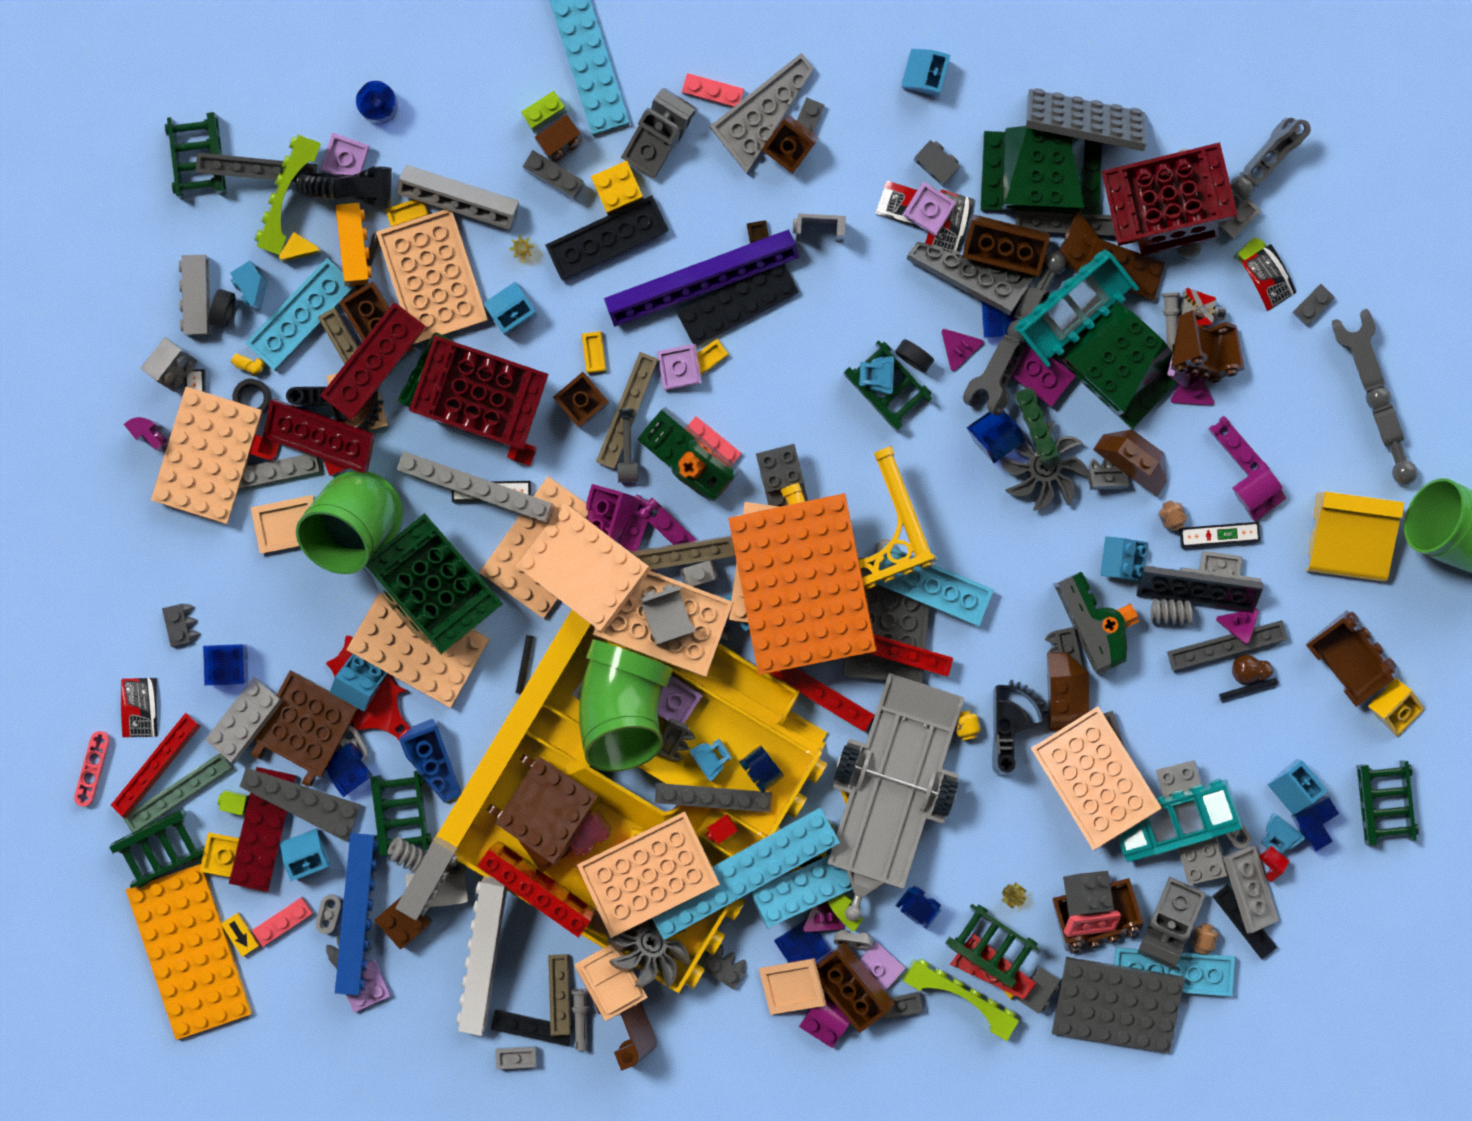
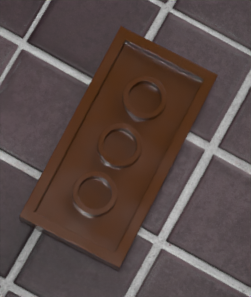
M1093 238L1086 264L1092 261L1095 255L1104 249L1109 251L1139 288L1138 291L1130 288L1127 292L1148 300H1154L1165 262L1146 255L1141 256L1138 252L1099 238Z

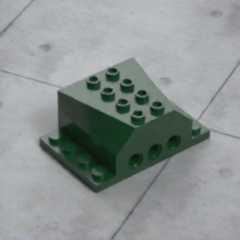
M1026 126L1006 128L1004 132L984 131L980 210L1016 212V210L1056 213H1074L1079 211L1080 214L1099 215L1102 143L1026 128Z
M1095 295L1081 310L1084 314L1100 301L1098 296ZM1116 302L1108 307L1110 313L1107 316L1100 314L1093 320L1095 326L1089 330L1085 327L1077 334L1080 337L1077 342L1074 343L1070 340L1062 347L1065 350L1062 355L1058 356L1055 353L1052 356L1076 375L1075 378L1128 427L1134 429L1176 383L1167 374L1173 352L1165 341L1135 313ZM1076 316V317L1064 328V330H1063L1062 332H1064V331H1065L1066 329H1068L1074 322H1076V321L1079 319V317Z
M425 513L375 552L364 566L375 578V585L387 604L413 634L426 644L430 642L440 655L445 653L503 605L502 601Z

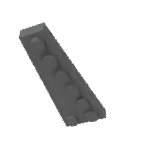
M247 767L239 786L348 842L360 807L358 803Z

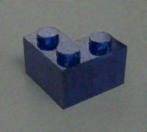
M1322 796L1310 806L1291 815L1292 820L1300 833L1305 836V841L1312 851L1316 852L1333 842L1323 826L1324 823L1339 815L1330 797Z

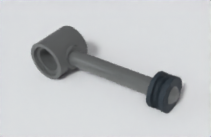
M624 407L619 409V412H621L619 413L621 414L619 418H623L624 462L618 463V482H638V462H632L631 418L635 417L633 415L634 409Z

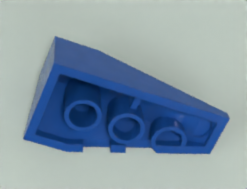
M432 718L414 725L399 738L405 757L444 803L460 797L462 792L434 719Z

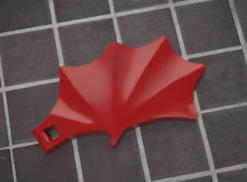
M346 635L344 647L338 656L326 662V665L332 670L334 677H336L353 654L347 651L353 639L352 636ZM387 673L376 695L365 711L358 710L353 719L354 728L356 730L368 728L381 729L394 735L399 740L402 735L411 729L399 711L397 700L398 694L406 692V689L396 685L390 674ZM402 724L405 729L398 733L396 728Z

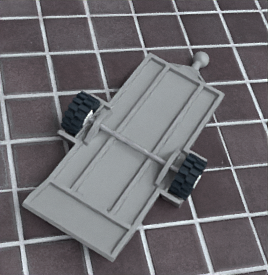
M889 673L866 744L848 739L847 745H844L837 763L833 788L850 794L836 835L840 843L832 847L827 864L846 870L855 895L852 905L845 911V916L849 921H857L860 918L861 910L859 907L862 897L883 883L904 889L926 818L943 824L945 816L948 817L956 797L959 784L956 781L959 774L944 770L942 767L965 697Z

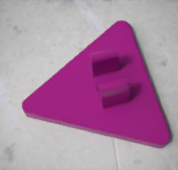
M942 329L941 331L951 371H955L983 344L982 339L948 329Z
M1193 376L1190 378L1188 388L1179 385L1170 399L1172 403L1214 404V400L1204 381Z
M1255 608L1254 613L1241 611L1217 616L1216 621L1247 645L1250 642L1259 610Z
M826 901L810 909L803 931L841 930L844 928V925Z

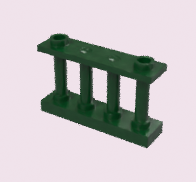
M215 112L206 113L207 119L201 122L175 125V121L171 117L167 118L168 124H165V132L170 140L174 174L172 191L179 199H184L183 191L205 188L215 189L218 194H227L225 175H214L211 180L182 183L181 177L182 171L196 170V162L180 164L179 152L208 149V151L211 150V154L222 155L218 115ZM205 129L209 133V138L206 141L177 143V132Z
M878 340L875 343L878 350L865 362L871 363L873 359L880 358L883 355L886 357L893 356L890 353L892 349L885 341L881 343ZM895 357L894 372L898 369L905 379L893 389L891 394L880 399L874 394L875 391L870 390V386H859L860 366L853 370L850 367L843 372L845 377L896 432L903 426L901 423L903 421L902 418L923 399L927 402L932 399L930 396L932 394L925 385L921 387ZM911 384L919 393L897 413L894 412L892 414L887 408L889 403Z
M1400 760V767L1372 770L1366 764L1356 765L1365 844L1377 845L1379 837L1408 835V840L1417 841L1416 836L1419 835V828L1417 823L1415 824L1410 781V776H1412L1411 764L1408 761ZM1401 775L1402 787L1377 790L1371 788L1370 780H1373V778ZM1403 795L1404 807L1377 810L1373 808L1372 800H1375L1377 797ZM1405 815L1406 827L1375 828L1377 817Z
M417 770L413 771L414 777L384 781V779H381V775L370 777L380 856L388 855V848L393 841L392 838H388L387 830H390V828L420 824L421 836L402 838V840H406L409 844L413 845L423 844V850H428L429 845L432 843L431 833L427 832L422 792L425 780ZM415 785L417 797L394 800L383 799V791L386 788ZM418 805V817L394 820L386 818L385 811L388 808Z
M184 808L112 842L109 846L112 854L116 852L122 853L132 871L135 880L130 884L131 889L136 886L138 888L144 887L149 883L148 880L189 860L194 862L202 857L204 845L196 849L183 825V819L187 815ZM170 825L176 827L189 853L179 858L165 833V828ZM155 834V836L159 837L171 862L160 866L147 842L148 836ZM134 843L140 844L153 871L142 875L129 850L130 845Z
M971 904L970 909L974 912V915L959 937L955 939L949 937L945 944L954 952L1011 990H1014L1017 986V982L1014 980L1016 978L1015 974L1031 950L1036 954L1040 952L1037 947L1038 943L1029 937L1027 939L1023 938L988 915V910L978 904L976 907ZM982 917L991 925L975 949L969 950L965 947V941ZM999 928L1008 935L993 958L987 962L981 958V953ZM1017 940L1024 945V948L1009 970L1003 973L997 969L999 967L998 963L1013 941Z

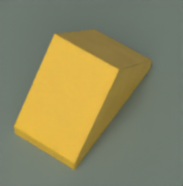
M293 232L279 258L282 262L319 254L321 249Z

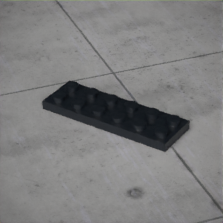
M653 195L545 244L561 281H564L669 232Z
M785 264L726 285L677 310L676 313L692 344L697 346L799 293Z
M1144 566L1136 589V596L1165 599L1168 601L1172 599L1175 602L1181 600L1182 603L1188 600L1191 604L1254 613L1263 590V582Z

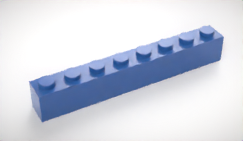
M350 833L335 994L361 995V991H365L366 979H363V971L367 970L368 960L365 959V951L369 950L370 940L367 939V931L371 930L372 920L368 918L369 911L373 910V899L370 898L371 891L375 890V879H372L373 871L377 869V859H374L375 851L379 849L378 839H376L377 835Z

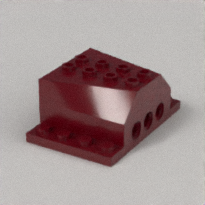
M1220 142L1102 171L1117 244L1122 246L1138 242L1141 256L1220 238L1218 222L1238 218Z
M435 335L409 411L493 442L524 450L549 374Z

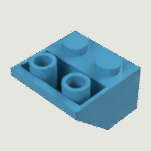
M911 49L901 87L939 98L951 55L930 49Z
M250 260L230 272L233 277L230 281L236 290L238 289L243 293L241 298L245 305L249 306L250 309L254 308L259 311L262 308L267 280L259 267Z
M516 281L483 303L505 336L538 314Z
M1105 536L1100 576L1139 581L1146 563L1148 542Z
M352 654L334 678L330 693L365 711L380 688L387 672Z
M1299 759L1295 760L1267 784L1292 815L1310 806L1327 792V789L1307 765Z
M317 828L280 842L283 863L290 881L331 866Z

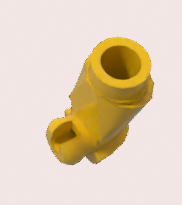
M236 353L231 359V363L236 369L247 371L252 376H257L264 370L265 362L260 358H257L254 362Z

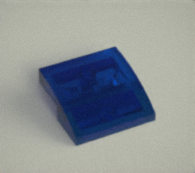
M981 300L983 338H1003L1004 334L1007 335L1008 326L1011 322L1015 321L1013 317L1019 303L1011 315H1008Z
M352 741L335 753L326 769L342 797H345L373 776L361 761L364 756Z
M806 919L774 940L788 963L813 958L817 961L831 951L819 931H803Z

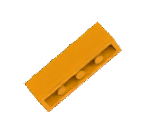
M359 203L335 205L344 287L367 285L368 278H372L371 266L366 264V259L370 258L369 248L364 247V240H367L366 228H362V221H365L364 209H360Z

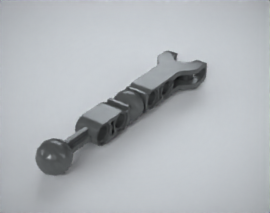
M1283 119L1271 133L1270 139L1245 166L1243 172H1240L1239 176L1232 179L1230 186L1236 211L1240 207V203L1244 202V199L1252 196L1254 186L1258 187V183L1262 182L1290 151L1298 147L1310 134L1311 127L1306 120ZM1302 124L1304 130L1301 134H1297L1300 130V125ZM1270 153L1271 160L1267 163L1266 156ZM1257 168L1258 174L1256 177H1253L1252 172ZM1227 221L1218 222V227L1223 226ZM1201 242L1178 247L1176 250L1183 259H1193L1201 251Z
M1052 250L1045 255L1043 261L1045 271L1036 287L1030 286L1026 290L1013 317L1015 321L1011 322L1008 326L1007 335L1004 334L1003 339L999 342L984 373L968 383L963 395L965 404L976 406L983 397L989 396L987 403L988 411L995 416L1003 412L1009 401L1006 391L1007 384L1026 347L1024 345L1025 341L1014 327L1022 318L1027 317L1037 305L1043 304L1048 299L1050 292L1047 290L1055 275L1063 273L1067 268L1068 263L1059 253V250Z
M1366 308L1360 313L1362 326L1357 332L1347 331L1338 319L1332 320L1331 325L1336 341L1342 346L1348 347L1352 353L1364 390L1367 392L1366 402L1373 409L1374 419L1384 446L1390 447L1395 461L1392 476L1397 483L1409 485L1417 478L1418 470L1413 462L1406 459L1401 441H1404V436L1393 405L1390 404L1392 399L1391 393L1384 386V379L1371 345V338L1375 333L1376 326L1370 311Z

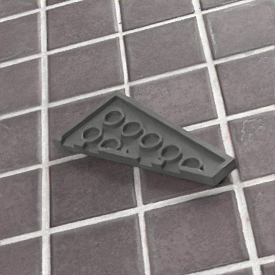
M917 242L907 256V260L1008 315H1011L1028 287L1036 278V275L963 258L958 251L953 250L952 253L944 251L940 247Z

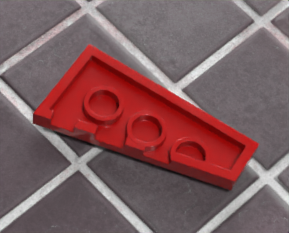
M973 933L966 942L965 947L969 950L975 949L981 938ZM987 944L981 953V958L988 962L997 951ZM959 954L950 963V965L1022 999H1025L1037 984L1019 969L1014 979L1017 982V986L1014 990H1011ZM1003 956L998 963L999 967L997 969L1004 973L1006 970H1009L1012 963Z

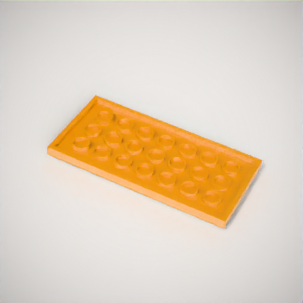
M201 864L151 880L141 888L136 886L132 889H125L176 1040L252 1014L225 930L221 925L222 921L206 873L200 872Z

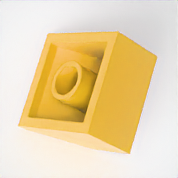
M1397 678L1389 683L1368 706L1373 714L1396 737L1425 710L1414 692Z

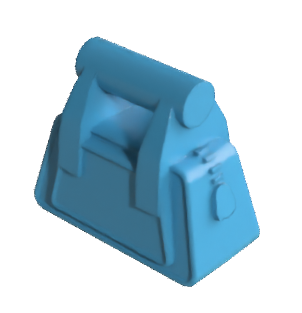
M880 357L873 359L871 363L860 362L859 386H870V390L883 395L891 394L893 392L894 357ZM868 369H871V370H870V380H867V378H868Z
M717 739L710 746L708 743L699 744L689 751L709 781H712L720 774L723 769L722 764L732 758L720 739ZM715 747L717 748V750L719 751V753H720L721 756L723 757V758L720 759V760L717 758V756H716L715 753L713 752V749H714Z
M1273 813L1266 827L1267 834L1262 839L1261 844L1266 848L1273 846L1279 853L1283 854L1286 849H1292L1302 842L1305 836ZM1273 838L1281 843L1279 847L1271 842Z

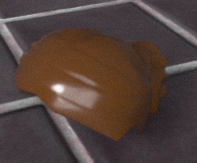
M1244 654L1237 657L1232 665V675L1241 684L1264 681L1273 674L1270 662L1258 660L1251 655Z

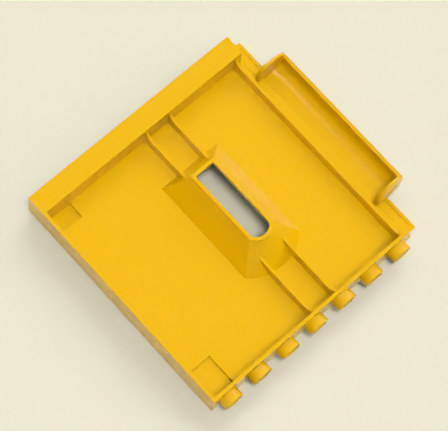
M571 610L436 837L438 836L457 847L458 850L455 855L458 857L456 860L484 877L492 876L477 867V865L489 848L498 840L536 866L519 840L495 824L498 818L487 811L490 803L503 811L531 769V767L519 760L524 753L535 761L538 757L543 758L600 797L597 805L572 841L576 848L560 859L557 866L553 864L544 871V873L593 908H595V903L577 865L630 839L633 827L649 830L686 812L713 867L780 830L781 828L778 826L786 813L795 818L807 797L799 793L804 782L808 779L816 784L827 766V763L819 758L826 744L823 742V739L827 732L791 711L798 699L799 690L771 673L758 675L757 665L719 642L706 677L697 675L593 636L595 627L574 610ZM592 639L634 652L673 668V677L703 695L684 723L688 725V729L692 731L695 739L684 740L688 744L689 750H678L683 756V760L672 761L657 754L652 760L639 766V768L666 784L772 792L770 812L676 805L669 811H663L591 768L585 759L580 735V701L572 693L584 679L589 662L586 659V655ZM658 715L660 733H662L668 720ZM717 739H720L732 758L724 762L720 774L712 781H709L689 751L699 744L708 743L710 746ZM715 747V748L713 749V752L715 753V755L717 756V758L720 760V759H722L723 757L721 756V754L719 753V751H718L717 748ZM728 814L738 831L719 844L716 841L712 843L706 834L709 831L707 827ZM507 888V891H509L510 893H512V894H514L515 896L519 897L520 899L524 900L523 898H521L520 896H518L516 893H514L513 891H511L509 888ZM737 899L685 928V932L672 935L666 939L668 941L679 940L687 948L690 956L689 965L672 958L676 962L677 975L674 982L669 986L670 989L677 993L680 992L683 985L692 990L694 989L705 970L697 964L704 950L712 955L715 954L725 937V934L717 930L725 916L733 921L736 919L746 901L745 899ZM594 911L591 921L581 935L600 947L605 948L610 943L606 933L594 932ZM628 950L622 951L624 956L631 954ZM638 963V965L635 968L639 969L640 971L642 965L641 963ZM658 970L655 980L659 981L660 983L666 986Z

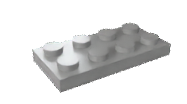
M253 677L205 740L228 761L235 764L283 700L260 680Z
M1249 845L1246 848L1224 856L1225 866L1246 932L1253 933L1279 921L1256 846Z

